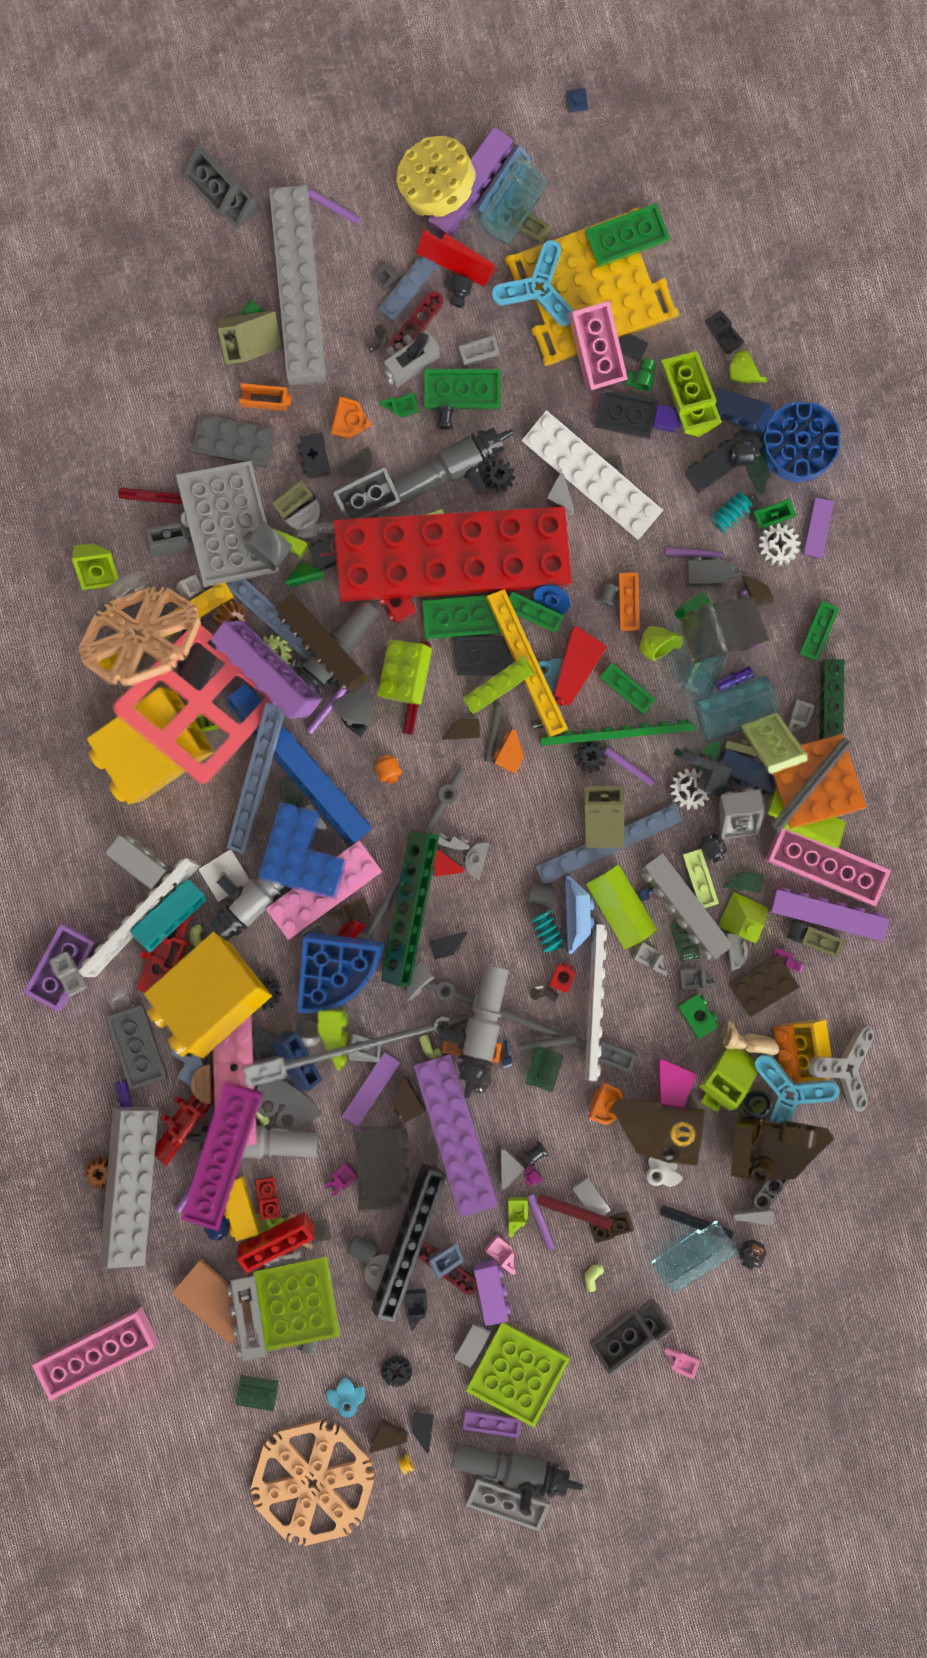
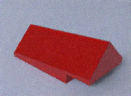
M424 230L416 254L483 287L487 285L497 272L498 268L494 263L445 233L442 240Z

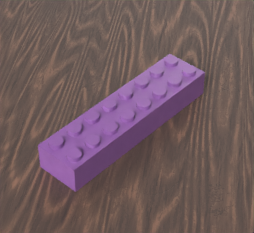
M449 1054L415 1065L414 1069L460 1217L498 1206L499 1203L467 1101L464 1098V1092L460 1079H458L459 1076L452 1055Z

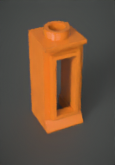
M241 383L243 393L242 399L239 398V403L242 408L248 407L287 412V406H291V394L288 393L286 387ZM251 395L281 397V403L251 401Z

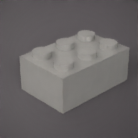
M119 835L105 854L150 889L158 888L163 883L161 881L163 877L173 871L169 868L170 864L162 858H156L154 856L155 852L150 848L140 846V841L133 835Z

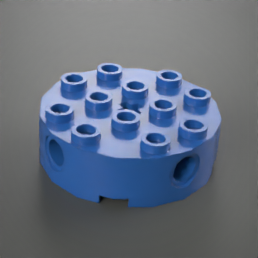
M799 401L788 403L775 412L763 431L761 442L764 445L761 448L762 458L770 471L781 479L796 483L811 481L823 474L838 456L841 442L839 424L832 413L820 404Z

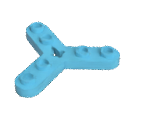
M552 240L544 243L532 278L496 285L492 291L493 301L498 305H508L536 299L558 325L563 327L569 326L570 322L567 313L573 310L551 285L561 254L559 243ZM535 284H538V285L543 284L542 289H543L545 295H543V292H542L541 290H537V291L535 290V289H536V285H535Z
M762 1054L755 1062L757 1071L779 1096L770 1121L778 1123L791 1121L798 1104L831 1102L837 1099L840 1093L839 1086L829 1080L794 1083L771 1055ZM787 1091H789V1092H792V1091H793V1092L795 1093L794 1096H793L794 1098H792V1097H789V1098H788V1097L786 1096L787 1093H788Z

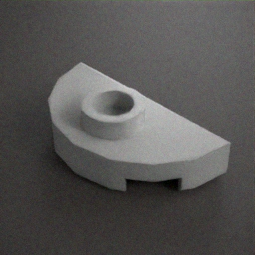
M317 499L286 519L285 522L297 530H306L313 527L320 517V505Z
M490 843L474 845L466 855L465 864L467 870L472 877L478 880L481 876Z
M726 933V937L733 945L728 950L730 971H734L744 964L748 957V948L746 942L740 936Z
M388 1253L374 1256L370 1263L366 1265V1282L376 1292L378 1291L390 1256Z

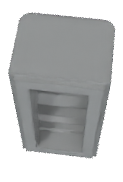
M771 1207L767 1210H759L757 1208L731 1211L730 1215L734 1220L771 1226L774 1210Z

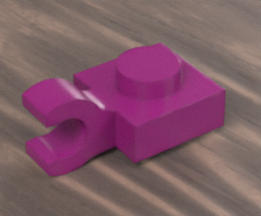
M778 947L774 948L771 958L779 954L787 968L802 972L804 963L792 959L793 953Z
M529 1162L524 1166V1177L526 1178L524 1181L530 1187L533 1185V1182L538 1185L543 1180L542 1175Z

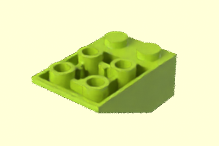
M345 1008L319 1010L318 1032L327 1050L343 1047L347 1044L348 1032H344V1027L348 1025V1013H345ZM347 1054L331 1058L337 1071H340L345 1066V1063H347Z
M725 1048L699 1087L729 1111L736 1109L749 1091L758 1073L755 1068L756 1060L742 1049Z

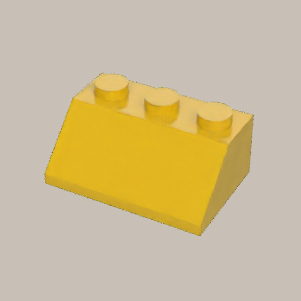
M826 1019L781 1024H793L802 1081H825L830 1079L816 1077L809 1072V1063L812 1058L832 1057Z

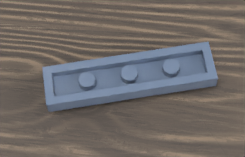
M515 145L474 208L486 221L491 222L531 160V157L520 145Z
M420 256L380 306L379 312L394 323L439 264Z

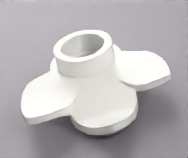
M673 1155L666 1156L665 1158L669 1160ZM649 1158L650 1169L647 1171L646 1177L651 1185L659 1186L664 1184L671 1187L682 1181L683 1177L675 1172L678 1164ZM654 1172L660 1174L659 1179H653L652 1175Z

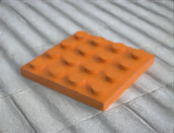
M843 734L800 745L806 753L807 760L772 773L783 809L841 739L844 738ZM848 749L789 819L788 825L790 829L867 808Z

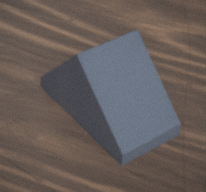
M457 1243L429 1254V1263L436 1279L441 1278L464 1262Z

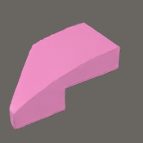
M496 1234L484 1250L496 1259L503 1268L514 1275V1253L512 1247Z
M666 1347L665 1353L670 1360L673 1371L675 1370L677 1373L694 1379L701 1359Z

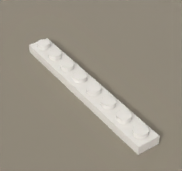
M594 925V929H592L585 1080L597 1081V1077L600 1076L598 1057L601 1056L599 1038L602 1036L600 1018L603 1017L601 999L604 997L602 980L605 978V968L602 967L603 960L606 958V949H603L604 941L607 939V930L604 929L605 925Z

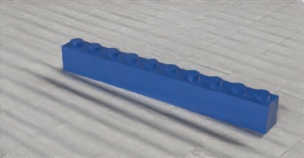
M244 684L228 696L226 704L243 723L262 701L257 697V693L253 688ZM259 726L252 733L255 738L257 737ZM281 726L273 758L351 847L372 829L370 823L366 818L360 816L353 803H349L346 800L343 791L333 785L330 776L320 770L317 761L307 755V750L295 741L294 735Z

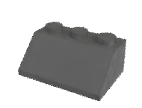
M385 466L333 491V495L345 520L369 518L401 502Z

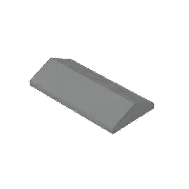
M477 1477L473 1482L466 1506L539 1531L551 1506V1502L532 1497L530 1514L526 1513L523 1515L519 1512L520 1495L517 1493V1490Z

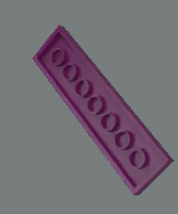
M225 1080L181 1220L218 1231L264 1092Z

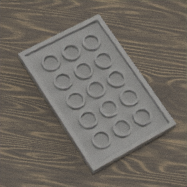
M251 461L176 475L203 587L279 572V567L275 572L270 570L244 547L246 539L263 522L267 524Z

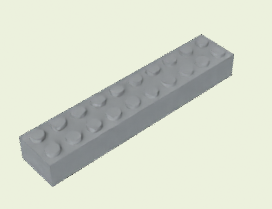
M308 186L271 188L269 193L287 380L289 385L327 382Z

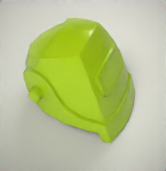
M742 350L733 354L729 366V374L732 381L747 384L768 382L766 377L760 376L751 357L750 350Z
M649 626L642 635L639 649L645 658L656 661L674 648L680 650L683 645V637L676 632L673 633L662 627Z

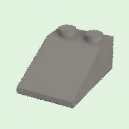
M747 789L739 793L727 792L721 795L719 817L720 836L723 840L759 834L765 812L760 790Z

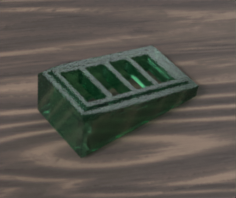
M678 923L671 924L680 962L700 958L697 944L692 943L689 938L679 940V936L689 933L687 931L677 933V929L681 927ZM691 942V946L681 947V944ZM693 950L691 954H683L684 951Z

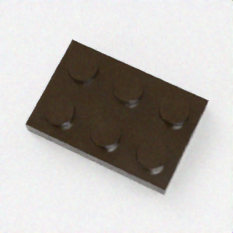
M779 954L729 984L750 1017L800 988Z

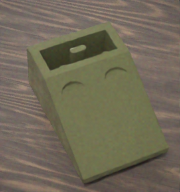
M275 310L218 319V332L226 365L246 362L282 348Z
M585 786L586 848H625L624 786Z

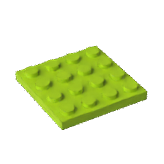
M327 1257L253 1272L265 1351L340 1337Z
M506 1322L500 1323L466 1387V1392L534 1428L570 1361V1357Z

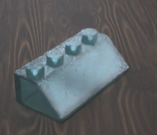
M767 676L694 701L697 717L707 743L742 731L741 725L778 713L776 691Z

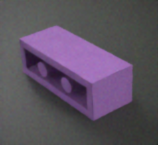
M496 1259L474 1263V1272L485 1325L508 1322V1314H511L509 1302H505L504 1296L507 1295L505 1283L501 1284L500 1277H504L502 1266L497 1265Z

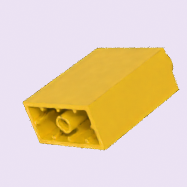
M161 687L135 704L133 708L159 730H164L185 708V704L178 693L172 688ZM119 717L87 738L92 747L89 750L90 759L99 769H106L113 780L109 784L110 790L121 802L126 801L127 804L142 802L186 772ZM195 720L175 740L177 745L199 763L215 752Z
M214 931L144 994L152 1005L147 1011L148 1016L160 1028L167 1025L173 1033L168 1039L171 1047L182 1057L189 1052L202 1059L272 997L233 945Z

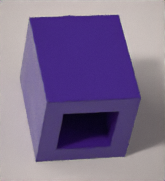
M658 405L653 429L675 433L676 428L681 426L677 408Z

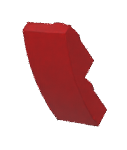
M275 1177L254 1179L260 1220L279 1218L280 1209L279 1199L276 1194Z

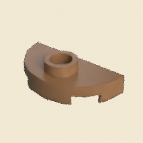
M211 1064L200 1067L191 1080L192 1093L201 1102L211 1104Z

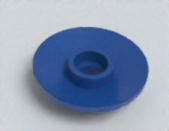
M545 584L539 586L534 592V601L559 614L566 613L570 608L571 600L569 595L558 586Z

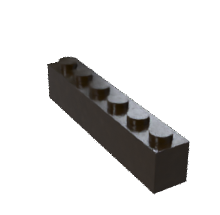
M293 593L275 608L279 612L277 617L284 625L288 623L291 626L289 630L296 638L300 636L303 639L301 644L308 651L312 649L315 652L313 657L319 664L325 663L327 673L332 678L336 676L339 679L337 684L344 691L348 689L353 694L369 679L365 672Z

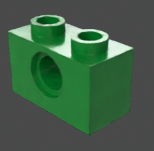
M694 993L676 1006L695 1036L701 1039L718 1028L716 1022L719 1020L713 1011L709 1012L706 1008L708 1003L704 996ZM697 1010L703 1011V1017L700 1020H696L694 1017Z

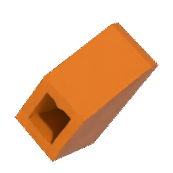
M512 729L511 733L506 732L502 740L505 744L502 750L497 749L493 759L496 760L495 765L515 775L524 755L517 732Z

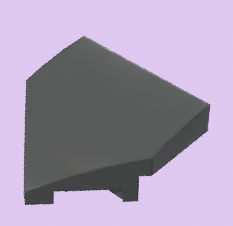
M363 684L353 694L348 692L332 704V708L344 721H347V725L355 723L372 727L374 696Z

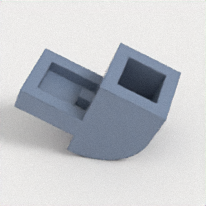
M172 1049L170 1054L185 1063L177 1077L191 1086L192 1076L200 1067L206 1065L205 1058L202 1059L189 1052L182 1057Z

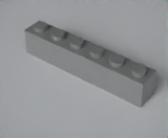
M663 853L641 869L644 880L651 883L654 887V893L664 900L666 909L676 916L679 926L682 929H686L689 933V939L692 943L698 945L701 949V955L706 960L712 962L733 947Z

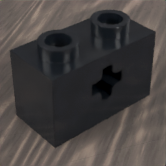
M317 433L301 436V443L297 445L299 455H303L304 462H301L303 474L306 473L308 479L331 475L323 434ZM311 453H315V455H316V456H315V459H313V460H312V458H311V457H312V454H311Z

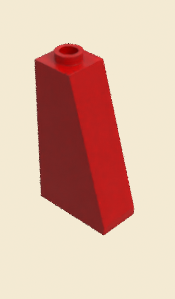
M576 625L569 631L552 691L556 703L563 707L564 705L569 706L572 704L607 648L606 645Z

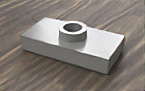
M495 335L458 346L463 366L500 355Z

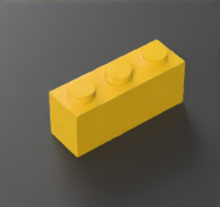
M244 1176L235 1178L224 1211L226 1219L229 1218L230 1234L232 1238L235 1237L236 1241L258 1235L261 1232Z

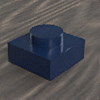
M586 88L567 90L569 113L588 110Z

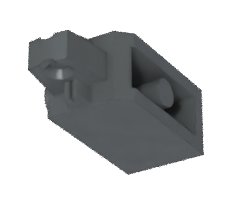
M182 523L145 529V542L150 558L186 551L188 546L192 545L189 529L184 528Z
M694 557L686 563V587L721 586L727 579L741 576L740 564L727 563V560H722L721 557H712L710 560Z

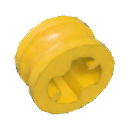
M405 1454L403 1458H398L399 1466L405 1475L408 1473V1470H414L413 1463L408 1454Z

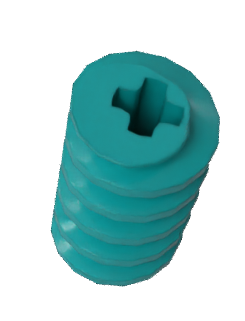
M738 491L735 497L732 496L729 502L726 501L724 503V507L720 506L718 512H713L710 520L718 530L726 534L725 527L727 526L732 529L731 522L737 524V516L743 519V511L749 514L748 507H752V503L742 492Z
M552 910L535 916L530 922L531 924H537L533 929L534 931H540L536 937L543 938L539 944L546 945L542 952H552L566 946L565 944L560 945L564 940L563 937L557 938L561 931L554 930L558 924L551 923L555 917L548 916Z

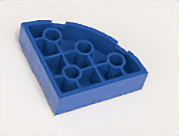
M308 932L303 938L297 1013H317L319 1010L336 1008L355 997L364 988L377 969L382 956L384 942Z

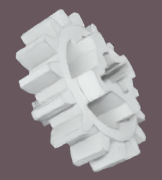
M779 523L775 529L771 525L768 527L769 532L767 530L762 532L765 537L760 536L758 539L762 543L757 547L763 550L759 555L766 556L765 562L768 559L771 560L770 565L777 562L778 566H781L783 561L787 565L790 563L789 559L794 560L796 558L794 554L800 551L796 547L801 542L795 540L799 535H793L794 529L787 530V525L781 528ZM774 534L773 540L767 541L769 536ZM778 541L779 544L782 545L780 549L778 545H775ZM791 549L789 554L784 556L785 550Z
M693 768L691 773H689L688 769H684V774L681 772L677 773L679 778H672L675 785H670V788L674 789L670 795L676 796L673 802L679 801V807L686 805V810H689L692 805L695 810L698 808L697 804L704 806L703 800L708 801L710 799L706 796L709 793L697 788V779H700L703 771L696 773V769ZM688 777L685 784H679L683 778ZM692 784V788H695V791L691 792L690 795V791L686 790V787ZM679 791L684 794L685 800L680 796ZM702 794L697 801L693 802L694 796Z

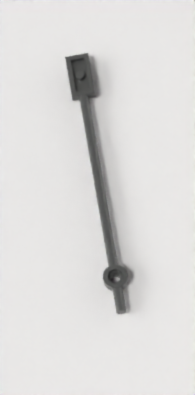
M458 768L450 784L440 788L438 793L440 801L423 830L424 832L431 833L445 806L457 799L456 787L465 770ZM446 791H451L452 796L450 798L444 796ZM402 868L366 932H360L357 936L358 939L376 941L371 936L399 889Z
M430 981L424 986L436 991L437 997L443 1001L454 998L470 1005L474 1004L475 998L455 991L454 985L449 981H442L439 984ZM447 987L449 993L443 994L442 988ZM500 1008L499 1014L503 1018L552 1037L569 1035ZM579 1038L577 1042L571 1043L583 1049L587 1047V1041ZM600 1041L601 1056L598 1057V1061L631 1073L637 1054Z
M441 1014L435 1016L431 1024L290 1061L283 1062V1058L278 1056L243 1065L245 1083L249 1087L286 1077L285 1070L431 1031L441 1035L443 1029L451 1030V1027L454 1025L468 1022L469 1015L466 1014L449 1019ZM443 1021L442 1025L438 1026V1023Z

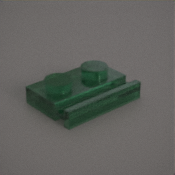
M241 1375L236 1405L274 1411L279 1381Z

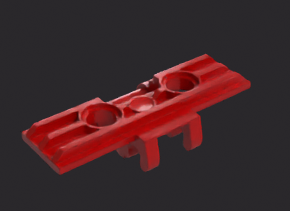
M193 914L176 928L177 934L175 937L169 938L167 936L150 953L146 949L140 952L139 958H145L147 961L136 990L146 993L182 960L185 949L190 944L189 941L184 940ZM177 942L179 943L172 965L168 966L166 963L173 944ZM155 964L161 966L163 970L161 974H156L153 971Z
M212 1080L211 1104L201 1102L196 1106L200 1100L194 1094L188 1101L176 1096L173 1101L178 1103L180 1108L175 1115L171 1117L163 1113L160 1117L169 1126L155 1145V1157L164 1166L171 1161L185 1142V1137L199 1118H203L215 1101L214 1082Z

